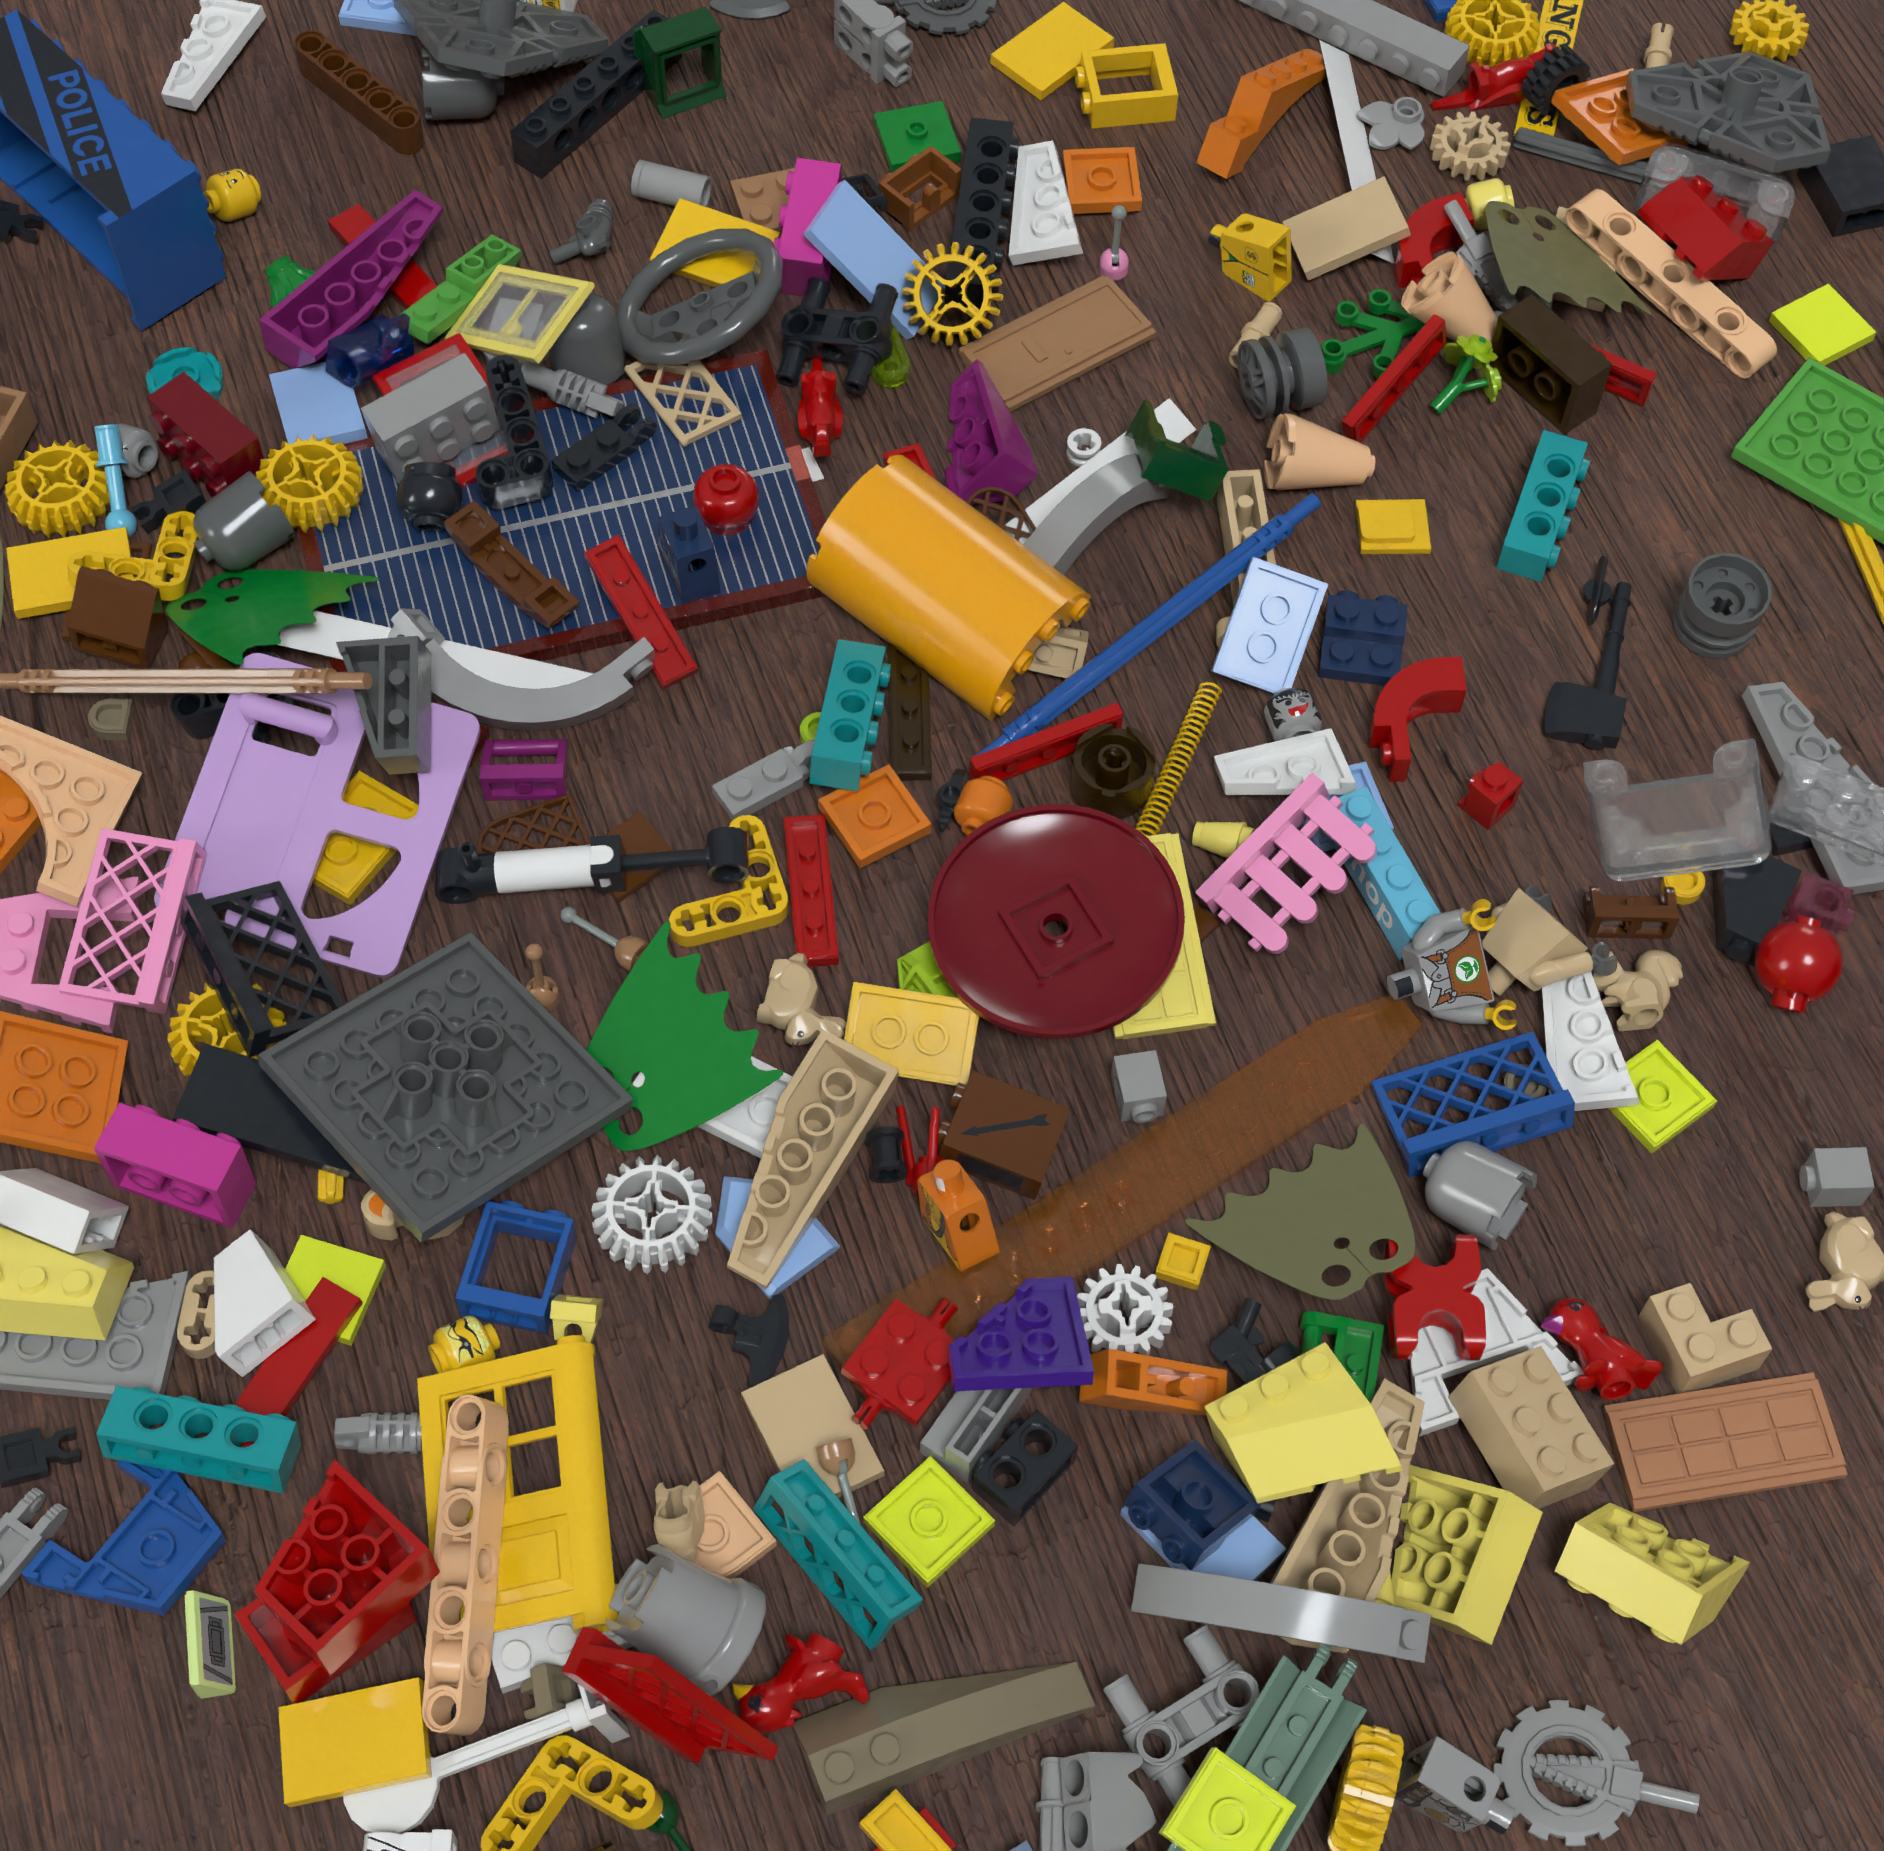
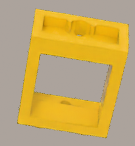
M1165 43L1081 52V64L1075 67V84L1077 89L1082 88L1083 90L1081 92L1082 114H1088L1091 129L1175 121L1178 91ZM1150 75L1153 91L1101 95L1097 79Z

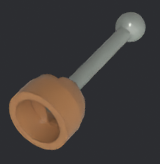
M565 907L561 911L560 916L563 922L575 923L615 947L614 952L618 963L628 971L632 970L649 944L643 939L632 935L618 940L579 917L576 910L572 907Z
M852 1438L816 1448L819 1463L827 1473L838 1477L846 1508L860 1524L847 1477V1472L850 1471L855 1462V1449Z

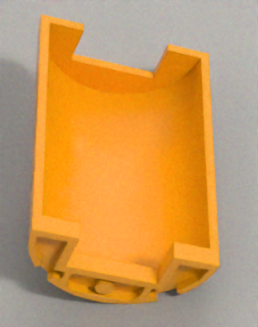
M903 455L891 456L887 460V463L890 465L882 468L877 464L852 486L835 507L816 539L821 546L818 555L812 554L809 556L806 572L807 579L810 584L886 642L894 646L920 668L925 669L929 675L992 722L997 714L999 716L1004 715L1015 700L1013 694L1016 692V689L1011 682L1013 677L1017 673L1023 674L1030 667L1035 658L1033 652L1042 641L1047 643L1054 637L1060 627V623L1067 628L1072 620L1077 622L1085 615L1091 604L1088 601L1091 595Z

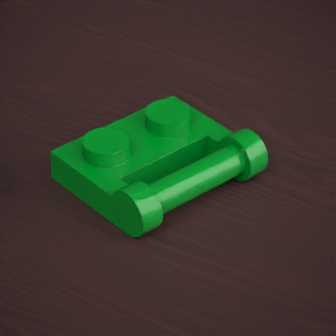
M1315 1311L1304 1312L1300 1325L1301 1330L1304 1331L1301 1354L1319 1346L1323 1334L1335 1335L1333 1353L1367 1400L1371 1402L1375 1394L1384 1325Z

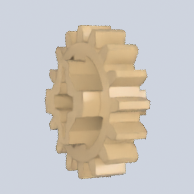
M1471 111L1469 117L1465 118L1461 112L1456 113L1455 120L1446 116L1442 125L1437 124L1435 126V131L1432 135L1430 149L1433 150L1432 160H1440V170L1450 168L1452 170L1451 177L1453 178L1459 173L1464 174L1465 181H1469L1471 175H1476L1480 181L1484 180L1485 172L1495 176L1498 167L1504 168L1506 158L1508 157L1510 143L1507 142L1508 132H1499L1500 122L1488 123V115L1478 119L1476 118V113Z

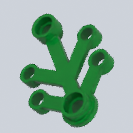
M1375 289L1370 293L1367 304L1369 311L1377 315L1387 313L1404 320L1393 322L1361 313L1354 302L1342 301L1336 308V322L1342 326H1355L1370 330L1371 332L1344 342L1337 339H1328L1320 344L1326 371L1328 374L1338 373L1345 367L1346 357L1384 344L1381 353L1374 357L1371 368L1372 374L1379 378L1387 369L1379 365L1389 367L1395 360L1403 336L1414 332L1417 334L1425 323L1407 313L1401 303L1391 300L1390 293L1383 289Z

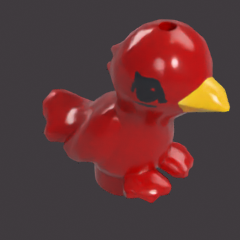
M811 1633L806 1643L794 1635H786L784 1639L785 1645L791 1654L785 1659L777 1675L769 1681L752 1685L733 1684V1694L738 1700L739 1718L762 1735L794 1726V1718H801L803 1716L798 1709L794 1708L795 1703L798 1701L816 1699L833 1691L846 1692L862 1704L870 1701V1692L865 1685L863 1675L844 1670L838 1664L844 1654V1650L831 1640L816 1633Z

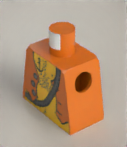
M954 1160L941 1161L936 1164L933 1171L920 1176L917 1180L922 1220L960 1272L1000 1253L987 1202L959 1162ZM961 1220L963 1222V1227L969 1225L970 1230L965 1231L960 1229Z

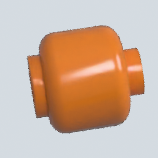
M982 776L969 780L963 787L954 807V818L958 825L961 826L963 833L968 836L993 818L1011 812L1013 798L1007 786L997 778Z

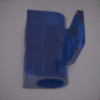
M402 313L389 319L382 314L354 330L328 340L325 372L344 385L353 388L371 380L373 375L413 356L414 344L408 334L410 317Z

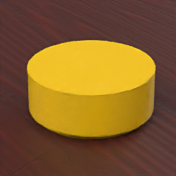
M1676 862L1665 870L1661 879V890L1664 894V887H1674L1677 904L1688 905L1697 901L1705 887V877L1702 871L1695 865L1687 862Z

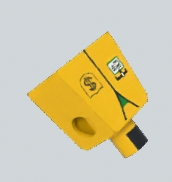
M1245 213L1241 214L1228 227L1217 224L1212 228L1208 242L1210 245L1221 250L1222 271L1226 276L1268 302L1273 300L1292 282L1290 227Z

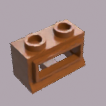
M932 146L920 154L912 156L906 164L893 173H888L879 182V189L887 198V212L899 220L905 229L910 232L959 196L962 169ZM931 181L932 183L928 184L922 192V200L914 205V202L907 197Z

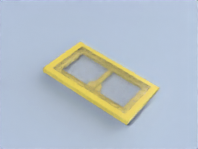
M499 264L444 339L460 332L468 346L472 349L498 355H509L515 359L539 364L592 292L595 285L590 281Z

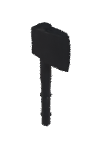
M1619 582L1616 584L1614 598L1611 600L1612 610L1608 631L1605 634L1606 642L1599 663L1595 688L1568 682H1555L1549 694L1545 710L1544 724L1546 735L1562 741L1585 745L1594 750H1602L1604 748L1616 749L1621 736L1627 702L1626 698L1614 694L1620 666V650L1624 640L1623 633L1627 611L1631 605L1629 600L1632 586L1629 583Z

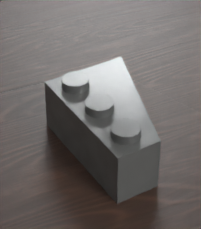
M419 636L336 642L347 672H368L372 676V686L370 689L353 691L375 759L389 775L430 772L431 652Z

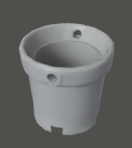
M661 1544L651 1545L646 1550L656 1556L648 1564L636 1558L620 1580L609 1604V1608L619 1613L617 1623L606 1619V1626L611 1632L629 1642L642 1653L659 1657L712 1697L732 1680L751 1653L763 1625L766 1613V1595L757 1585L742 1578L727 1579L674 1553Z

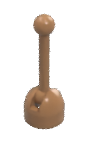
M535 943L527 946L525 954L532 962L534 977L528 981L526 989L550 1012L557 1007L560 1001L559 988L551 977L545 976L542 973L540 958L543 955L542 947Z

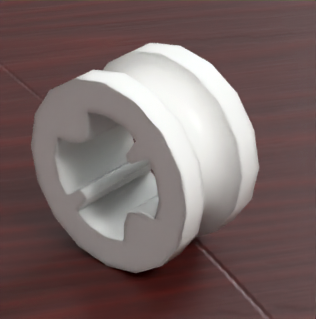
M1081 428L1073 431L1068 436L1066 454L1072 464L1081 467L1101 451L1102 442L1097 432ZM1082 445H1087L1090 449L1086 447V451H1082L1078 447L1081 449Z

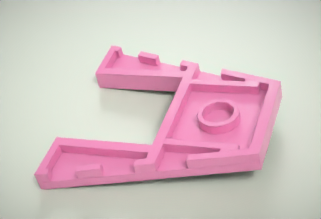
M139 877L120 879L128 892L141 884ZM111 880L98 888L96 899L100 906L104 908L123 896L115 881ZM42 893L0 899V1002L3 999L20 1004L23 1009L38 1013L39 1010L59 1015L64 1021L79 1025L84 1022L101 1027L103 1032L113 1033L118 1003L62 994L58 991L59 985L37 984L50 919H77L82 898L77 907ZM138 896V897H136L135 899H133L134 902L136 903L137 907H138V903H139V898H140V896ZM127 903L107 917L111 921L135 922L136 914L129 903ZM93 907L92 915L97 912L95 907ZM108 987L100 988L101 990L110 991Z

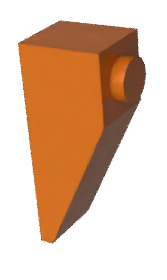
M1106 1349L1090 1354L1094 1369L1093 1385H1080L1079 1402L1124 1410L1207 1416L1204 1406L1226 1395L1227 1370Z

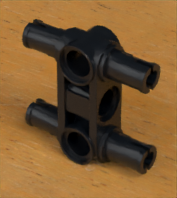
M812 277L808 280L801 304L788 311L781 321V328L784 333L781 344L784 353L775 378L784 386L796 387L806 359L814 358L851 362L843 384L852 393L864 394L866 393L874 366L886 360L893 351V343L890 338L893 325L890 318L899 294L896 292L895 287L880 283L876 286L867 312L824 309L831 288L825 280Z

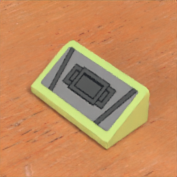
M194 1590L186 1591L184 1596L189 1684L201 1699L232 1694L236 1690L231 1605L228 1600Z

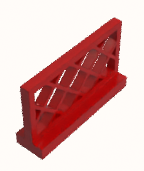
M583 1626L562 1669V1673L684 1761L699 1764L705 1748L773 1761L779 1748L656 1655L627 1651L596 1628Z

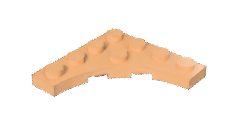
M0 716V769L6 772L29 797L37 811L45 836V865L36 891L77 907L85 891L101 828L117 829L140 783L142 772Z

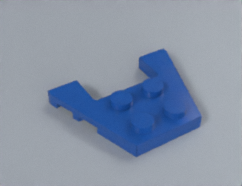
M117 1460L116 1463L122 1472L149 1488L150 1491L89 1562L82 1561L52 1540H49L21 1574L25 1581L31 1585L165 1616L225 1543L226 1539L217 1524L177 1472Z

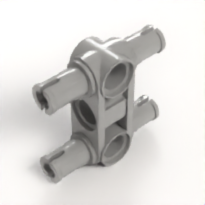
M1208 1625L1201 1627L1183 1639L1206 1677L1202 1680L1204 1685L1156 1714L1155 1710L1152 1712L1148 1710L1127 1674L1103 1689L1126 1727L1122 1731L1124 1733L1123 1738L1129 1746L1128 1752L1137 1753L1142 1756L1143 1763L1139 1768L1143 1769L1148 1779L1151 1778L1153 1782L1158 1780L1174 1807L1191 1781L1182 1766L1186 1762L1183 1757L1230 1727L1233 1731L1239 1730L1260 1695L1257 1681L1251 1674L1245 1672L1239 1663L1236 1664L1235 1660L1231 1662L1228 1660ZM1225 1684H1234L1242 1690L1244 1695L1242 1707H1233L1225 1700L1223 1695ZM1145 1734H1155L1163 1741L1165 1749L1162 1758H1152L1145 1752L1143 1748Z

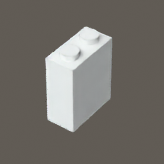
M37 1168L0 1171V1224L72 1254L115 1247L129 1208L128 1205Z

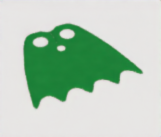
M248 569L227 571L206 581L204 586L198 591L185 594L181 598L170 602L166 606V612L169 618L192 639L228 661L242 665L244 663L243 652L248 648L281 644L279 632L284 627L316 622L313 611L317 607L331 603L348 602L351 600L346 593L348 587L354 584L378 581L380 578L305 570ZM237 577L243 580L240 585L233 588L223 589L217 586L219 582L228 578ZM228 597H239V599L234 602L225 601ZM189 600H206V604L201 608L195 610L181 609L182 604Z
M670 921L665 922L635 963L610 1003L586 1049L602 1067L608 1068L612 1072L614 1079L634 1099L630 1107L637 1108L642 1114V1126L635 1134H624L619 1127V1118L604 1127L605 1133L613 1145L622 1151H634L650 1147L693 1129L740 1104L783 1075L782 1070L764 1071L758 1070L753 1066L751 1056L759 1035L758 1030L733 1031L725 1025L724 1012L730 997L729 992L721 991L713 994H704L698 989L696 976L701 955L695 953L680 958H674L670 955L667 949V939L671 926ZM636 1072H642L645 1076V1082L640 1087H635L632 1084V1076Z

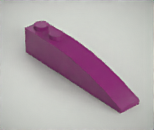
M416 189L259 319L265 350L293 369L319 360L370 316L443 213V207Z

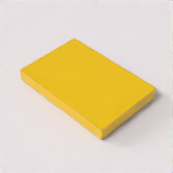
M1062 2L993 52L990 64L1039 100H1042L1075 76V67L1081 64L1082 51L1113 48L1114 37L1068 4Z
M679 198L650 257V261L658 254L686 238L715 229L746 228L771 239L773 243L775 238H781V234L778 231ZM718 252L695 259L673 273L715 288L752 272L756 258L744 252Z
M122 527L6 548L13 607L17 619L71 610L75 587L68 580V559L70 556L81 551H92L132 557L127 528ZM122 573L118 577L133 579L135 574Z
M358 771L348 782L343 796L345 803L405 820L413 818L417 814L419 807L418 804L361 771ZM333 833L327 840L312 883L351 905L397 850L340 833Z
M853 982L844 1041L898 1069V1077L957 1086L958 1082L967 1085L971 1072L979 1015L963 1004L959 998Z
M417 1677L278 1707L284 1804L291 1808L431 1778L428 1727L422 1716L424 1681Z

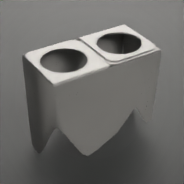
M1085 1752L1060 1758L1066 1851H1129L1126 1848L1155 1825L1154 1812L1144 1792L1128 1777V1774L1142 1765L1143 1759L1141 1755L1128 1752Z

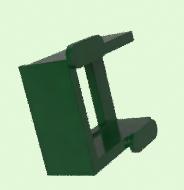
M706 6L647 27L639 26L632 33L634 55L637 59H643L645 93L662 119L727 97L722 83L720 33L722 31ZM701 47L703 73L709 82L667 96L664 59Z
M1143 400L1125 436L1134 439L1144 470L1141 477L1211 502L1229 470L1220 445L1224 446L1227 442L1222 427L1214 421L1205 422L1192 447L1166 439L1163 427L1157 421L1151 402Z

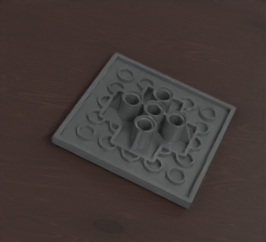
M471 932L258 1054L259 1066L421 1243L632 1109L630 1106L634 1101L625 1089Z

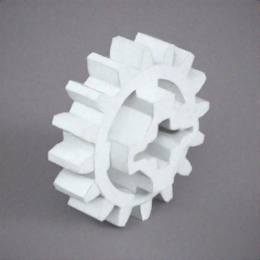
M1117 1264L1114 1275H1109L1104 1268L1099 1269L1098 1283L1092 1279H1086L1084 1284V1291L1086 1293H1078L1077 1298L1086 1338H1093L1091 1346L1093 1353L1105 1348L1130 1353L1138 1351L1141 1355L1149 1356L1150 1344L1159 1349L1163 1346L1165 1338L1163 1334H1169L1172 1326V1321L1168 1317L1172 1316L1173 1303L1164 1302L1168 1295L1167 1287L1154 1288L1157 1277L1155 1274H1151L1146 1279L1140 1277L1139 1266H1135L1131 1274H1125L1122 1264ZM1112 1291L1108 1298L1099 1299L1107 1292ZM1120 1301L1122 1302L1123 1310H1125L1126 1315L1129 1317L1128 1326L1125 1323V1317H1122V1312L1119 1310ZM1140 1328H1148L1144 1333L1136 1336Z

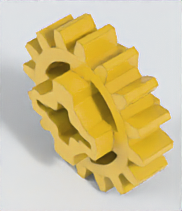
M1752 0L1751 4L1742 2L1740 9L1735 10L1729 34L1735 36L1733 40L1734 45H1743L1741 52L1752 51L1770 59L1778 57L1784 62L1788 54L1795 57L1799 49H1803L1808 36L1809 24L1804 22L1806 17L1804 13H1795L1797 8L1795 4L1787 7L1784 5L1785 0H1779L1778 2L1772 0H1765V2Z

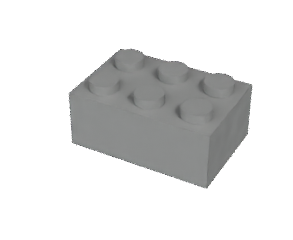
M465 353L361 408L376 450L398 484L404 478V467L406 465L416 462L440 463L444 460H450L462 450L477 442L489 439L494 433L501 430L488 386Z

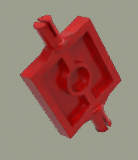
M897 1298L893 1301L841 1370V1374L859 1386L867 1398L851 1417L855 1424L858 1425L861 1421L860 1427L867 1430L881 1409H883L884 1411L899 1415L914 1427L917 1426L952 1379L948 1355L949 1345L955 1340L947 1334L944 1327L954 1313L958 1311L955 1303L952 1302L948 1307L950 1300L942 1298L936 1309L927 1317L916 1313Z

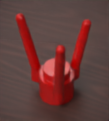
M899 1105L896 1109L898 1125L904 1132L902 1148L905 1163L908 1167L906 1186L912 1187V1193L919 1197L917 1180L920 1176L933 1171L936 1164L945 1160L937 1156L940 1109L938 1107L931 1109L927 1155L919 1157V1163L915 1164L905 1108Z

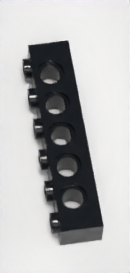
M653 9L513 128L510 133L515 163L543 179L645 90L643 59H637L634 55L632 33L639 26L647 27L669 18ZM682 53L664 59L665 72L683 57Z
M971 118L952 243H959V255H964L968 245L973 246L974 252L971 259L974 261L981 253L987 255L985 262L981 265L983 269L992 264L996 268L1002 269L1004 246L998 245L999 240L1006 241L1008 218L1002 217L1003 213L1010 214L1012 191H1006L1007 186H1014L1016 164H1010L1011 159L1017 160L1020 138L1013 137L1014 122ZM957 262L948 263L946 280L956 279L964 272L968 265ZM994 272L988 275L990 281L999 279L1000 274H995ZM976 274L967 288V297L980 310L983 303L984 290L978 274ZM965 279L954 288L948 285L945 287V295H947L945 296V304L954 301L961 303L966 308L968 307L961 300L963 295L959 294L962 292L960 286ZM992 287V294L999 293V287Z

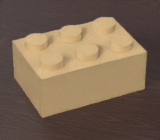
M1542 1346L1470 1371L1448 1396L1502 1488L1512 1492L1537 1509L1590 1489L1615 1464Z

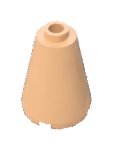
M1447 252L1438 256L1421 270L1426 276L1418 284L1413 280L1410 282L1402 296L1401 305L1407 313L1425 324L1434 314L1444 319L1446 337L1456 342L1458 336L1466 337L1467 335L1477 334L1486 338L1492 344L1498 319L1464 258L1458 253L1456 255L1454 252Z
M1291 413L1279 414L1272 425L1266 447L1272 448L1271 461H1264V480L1269 489L1278 491L1361 485L1365 482L1366 478H1371L1373 475L1375 456L1371 455L1370 448L1362 443Z

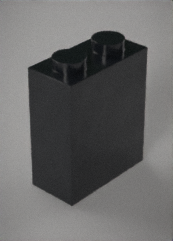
M1872 135L1829 144L1831 151L1827 163L1811 166L1806 169L1799 168L1797 176L1832 237L1884 226V154Z

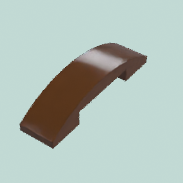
M475 500L444 521L445 529L474 566L501 594L533 620L551 628L580 606V601L554 576L547 579L501 534L500 524Z

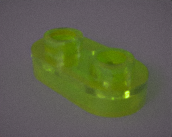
M893 325L890 335L893 351L886 360L874 366L872 371L875 381L886 387L900 386L910 376V359L900 335Z

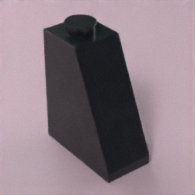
M1724 836L1712 861L1716 949L1726 953L1735 961L1745 962L1755 967V955L1758 945L1764 935L1777 925L1803 870L1728 836Z

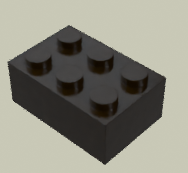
M1533 294L1500 314L1492 340L1493 352L1497 355V359L1490 361L1489 365L1492 368L1498 369L1502 380L1564 435L1595 415L1612 367V363L1607 360L1605 355L1592 347L1575 329L1569 327L1553 313L1549 306L1543 304Z

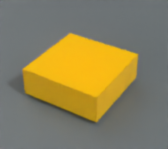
M1168 1232L1155 1272L1156 1278L1197 1291L1211 1246Z

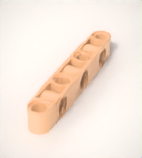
M1601 189L1592 190L1567 209L1565 214L1566 222L1578 237L1589 245L1603 260L1615 268L1617 273L1702 348L1716 357L1735 375L1744 379L1749 378L1777 355L1776 343L1766 331L1748 317L1737 304L1709 280H1699L1692 273L1695 268L1690 263L1681 261L1674 254V249L1660 239L1658 235L1635 215L1622 207L1608 193Z
M469 1394L461 1396L454 1401L450 1407L447 1420L433 1555L440 1573L431 1581L422 1704L423 1720L431 1731L460 1736L471 1735L477 1731L483 1723L485 1715L487 1681L491 1667L507 1475L506 1449L509 1425L508 1414L503 1406ZM481 1412V1420L476 1427V1418ZM473 1507V1516L470 1522L468 1523V1513L470 1509ZM463 1604H464V1605H465V1613H464L463 1618H462L461 1621H460V1620H459V1613H460L461 1607H462ZM456 1704V1715L451 1720V1710L453 1705Z

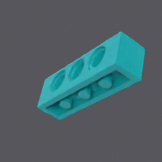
M1543 430L1496 569L1542 582L1546 567L1555 568L1561 550L1560 546L1554 545L1556 538L1562 540L1565 538L1571 517L1564 516L1566 509L1574 511L1581 490L1574 487L1575 481L1584 482L1590 460L1583 458L1588 445L1587 442Z
M838 639L811 755L809 784L858 791L861 776L870 775L873 752L867 751L868 745L876 746L879 722L873 720L874 716L882 717L885 693L880 692V687L888 688L891 673V664L884 663L885 646Z
M121 1386L115 1387L96 1433L102 1455L105 1458L283 1494L301 1448L297 1422L291 1421L283 1415L273 1413L265 1416L246 1412L241 1407L227 1404L221 1407L201 1403L196 1398L182 1395L176 1398L161 1395L149 1388L140 1386L133 1389ZM155 1424H164L160 1428L149 1429ZM200 1433H209L203 1438H193ZM245 1442H255L249 1447H238Z

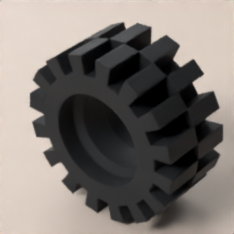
M1562 45L1561 48L1558 46L1553 48L1552 54L1548 51L1544 53V59L1541 62L1537 59L1533 64L1535 68L1533 70L1529 69L1526 73L1529 78L1524 79L1522 83L1524 86L1521 89L1524 94L1523 96L1544 116H1547V114L1553 116L1556 110L1559 113L1561 112L1551 103L1555 90L1586 82V79L1591 76L1589 65L1566 45Z

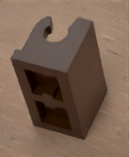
M1590 885L1589 892H1585L1583 896L1587 937L1670 939L1680 919L1674 887H1664V894L1660 893L1659 896L1600 895L1599 886Z

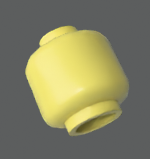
M1499 178L1472 183L1466 189V198L1464 199L1474 217L1473 228L1477 231L1488 229L1486 206L1489 201L1505 202L1515 207L1511 186H1504V183ZM1506 210L1499 211V215L1507 222L1510 215L1513 214Z

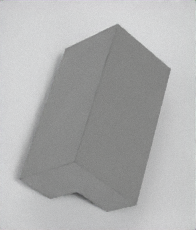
M1031 1388L956 1391L920 1442V1453L927 1458L931 1456L941 1467L968 1483L975 1474L973 1471L975 1464L983 1454L993 1448L1029 1396Z

